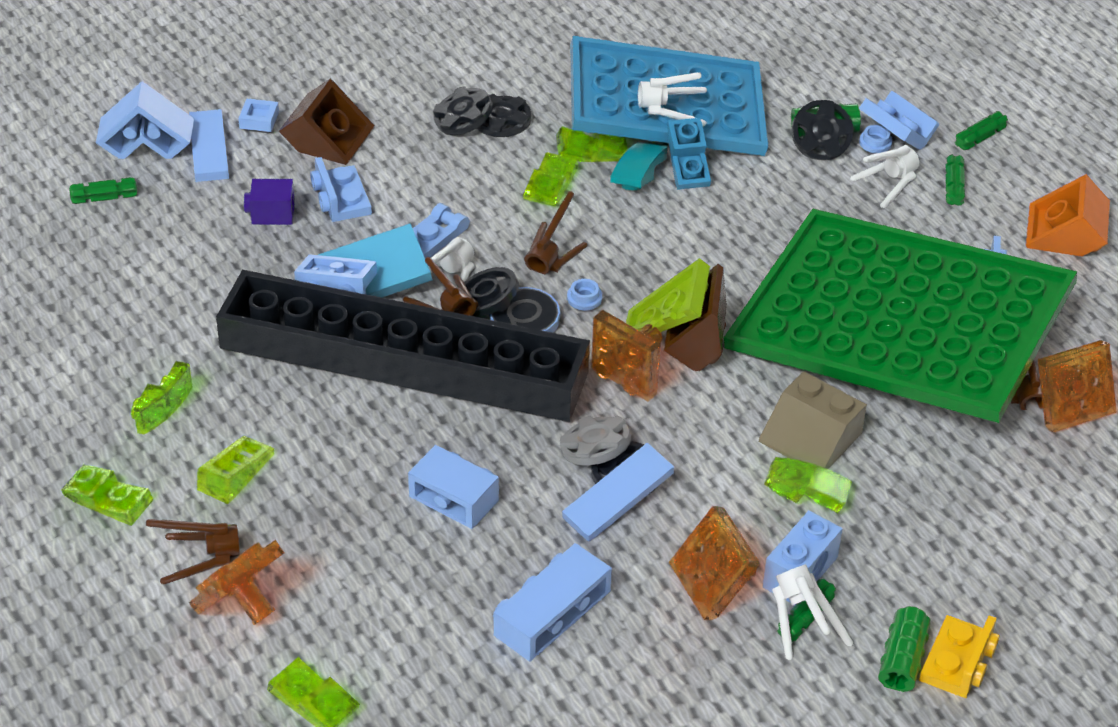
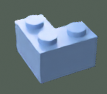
M141 81L100 118L96 144L118 159H125L142 143L165 159H172L190 144L194 118Z

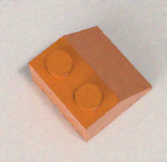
M1085 174L1031 202L1029 206L1026 247L1075 256H1084L1090 252L1100 250L1104 245L1108 244L1110 200L1090 177Z

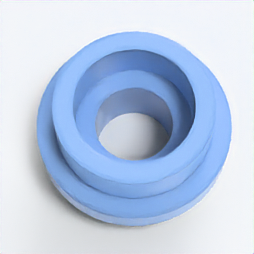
M870 125L860 135L859 144L864 150L871 153L886 152L892 147V137L890 136V131L884 126Z
M578 279L569 288L567 301L575 309L583 311L592 310L601 304L602 291L595 281L591 279Z

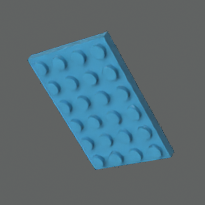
M572 36L570 44L572 130L669 143L667 124L668 121L676 119L662 115H649L648 108H639L640 81L650 82V78H667L701 73L700 79L667 85V88L706 87V93L668 95L667 104L661 105V108L705 120L706 125L703 126L707 145L706 148L761 156L766 155L768 139L759 62Z

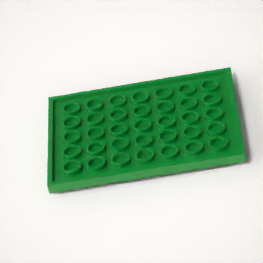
M813 208L723 337L724 348L999 423L1077 283V271Z

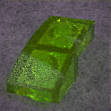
M561 126L556 134L558 156L579 162L619 161L627 151L626 137L592 133L589 136L582 131L572 130Z
M546 152L539 169H534L523 193V199L555 207L560 202L578 169L577 159Z
M175 361L169 374H165L162 377L160 386L147 384L141 397L135 398L131 409V417L135 419L138 434L145 435L162 424L187 398L193 388L189 363Z
M775 457L771 462L764 485L796 504L805 494L819 505L825 506L838 514L846 503L852 481L836 472L812 463Z
M85 464L76 471L61 489L63 495L73 502L130 526L134 524L153 501L149 488L118 482L113 470Z
M299 657L268 682L267 690L315 727H338L360 706L335 680L329 677L324 681Z

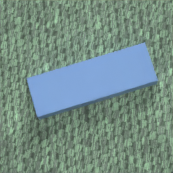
M222 110L189 112V115L194 118L191 141L195 182L229 179Z
M647 442L562 511V518L589 542L674 474V466Z

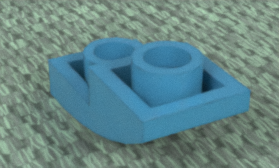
M701 118L668 121L670 154L677 190L709 187L711 178L705 155L707 145Z

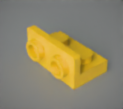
M946 615L921 670L919 681L967 698L971 686L979 688L987 669V664L982 663L984 656L992 658L1000 638L999 634L993 633L997 618L989 615L982 628Z

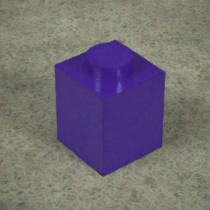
M252 179L251 191L244 194V211L251 214V224L293 225L295 208L293 179Z

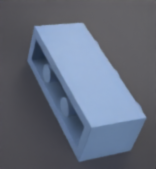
M573 544L564 553L555 555L549 566L537 576L529 577L522 588L510 599L506 598L497 605L493 613L494 636L531 662L611 591L612 568L578 544Z

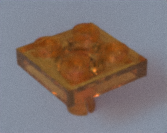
M602 310L593 317L591 368L601 378H609L621 385L629 395H637L648 402L657 395L662 335L656 327L652 329L651 324H646L642 330L638 331Z
M1099 340L1038 359L1044 421L1049 431L1057 432L1117 413L1110 343ZM1095 378H1098L1097 384L1093 386V384L1096 382ZM1083 400V401H1084V405H1083V407L1081 408L1080 405L1082 404L1081 401Z
M718 506L711 507L669 561V564L704 620L718 618L746 582L752 580L751 576L756 575V571L761 565L725 508Z
M276 540L264 548L257 542L240 554L238 558L224 565L197 585L195 588L199 594L188 603L196 613L201 614L226 595L229 597L234 595L251 619L252 624H257L274 612L275 608L270 605L254 582L257 579L255 575L285 552Z

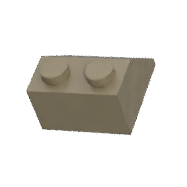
M803 371L781 394L758 442L822 476L862 434L867 404Z

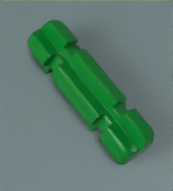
M996 111L956 134V141L954 143L962 150H968L975 146L974 142L979 144L996 134L995 130L999 132L1006 128L1008 118L1000 111Z
M949 155L945 164V171L947 173L946 202L949 205L961 206L964 203L965 169L963 167L965 165L964 158L961 155Z
M133 177L121 178V182H116V179L88 182L89 186H84L83 183L72 184L69 188L70 199L73 204L86 203L87 199H91V202L118 199V196L123 195V198L137 196L136 180Z
M825 579L817 580L818 587L830 603L835 597L834 592L836 588L834 584L828 583ZM806 600L795 604L789 611L791 613L788 614L792 642L796 641L803 633L802 628L807 629L815 620ZM779 622V623H778L779 629L777 630V632H778V634L782 637V635H781V628H780V622Z

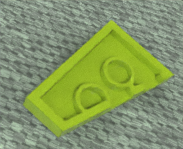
M700 258L630 308L623 335L630 340L639 341L701 317L704 296L708 289L707 280L710 266Z

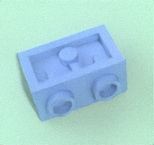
M891 91L884 101L880 99L877 104L865 98L859 107L865 114L919 150L925 147L939 126L936 120L894 91Z
M322 157L314 158L315 171H310L312 187L314 191L320 190L318 198L321 211H328L332 222L372 215L370 202L355 165L326 170Z
M309 254L294 271V275L297 281L366 294V287L377 275L376 261Z

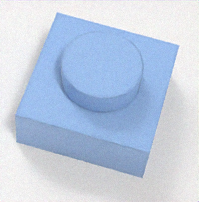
M247 98L238 118L239 129L272 132L279 114L278 102Z

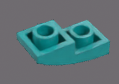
M636 142L618 161L610 176V183L622 184V188L626 190H640L644 185L654 180V168L667 160L668 147Z

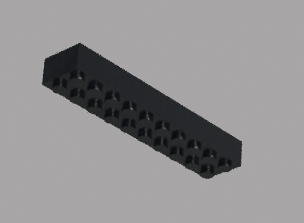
M243 269L216 315L220 349L566 422L571 421L589 373L590 340Z

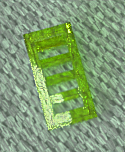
M247 436L240 437L198 468L197 490L229 504L274 455V448ZM243 450L252 454L253 456L249 458L245 455L240 454V452ZM235 460V461L241 463V465L236 464V463H234V462H232V461Z

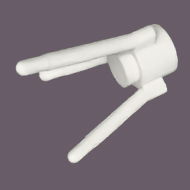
M701 73L667 78H650V82L640 81L638 86L639 108H648L649 115H662L676 120L695 118L661 108V105L667 104L668 95L706 93V87L667 88V85L700 79ZM701 119L702 126H705L706 121Z
M908 145L864 157V163L884 159L886 161L850 177V180L856 181L885 170L890 177L902 178L880 204L882 208H886L910 181L916 179L914 171L919 167V158L916 152Z
M460 237L453 239L445 248L431 257L439 267L441 266L449 273L462 272L460 277L463 282L468 279L469 274L475 268L471 262L474 257V249L467 240ZM414 287L400 291L397 294L398 296H403Z
M806 564L776 576L779 586L773 588L772 591L777 601L786 659L791 660L793 658L786 605L787 598L790 599L792 605L806 600L822 633L828 635L830 634V628L820 609L821 607L843 642L847 646L853 645L852 639L818 587L813 573L810 574Z

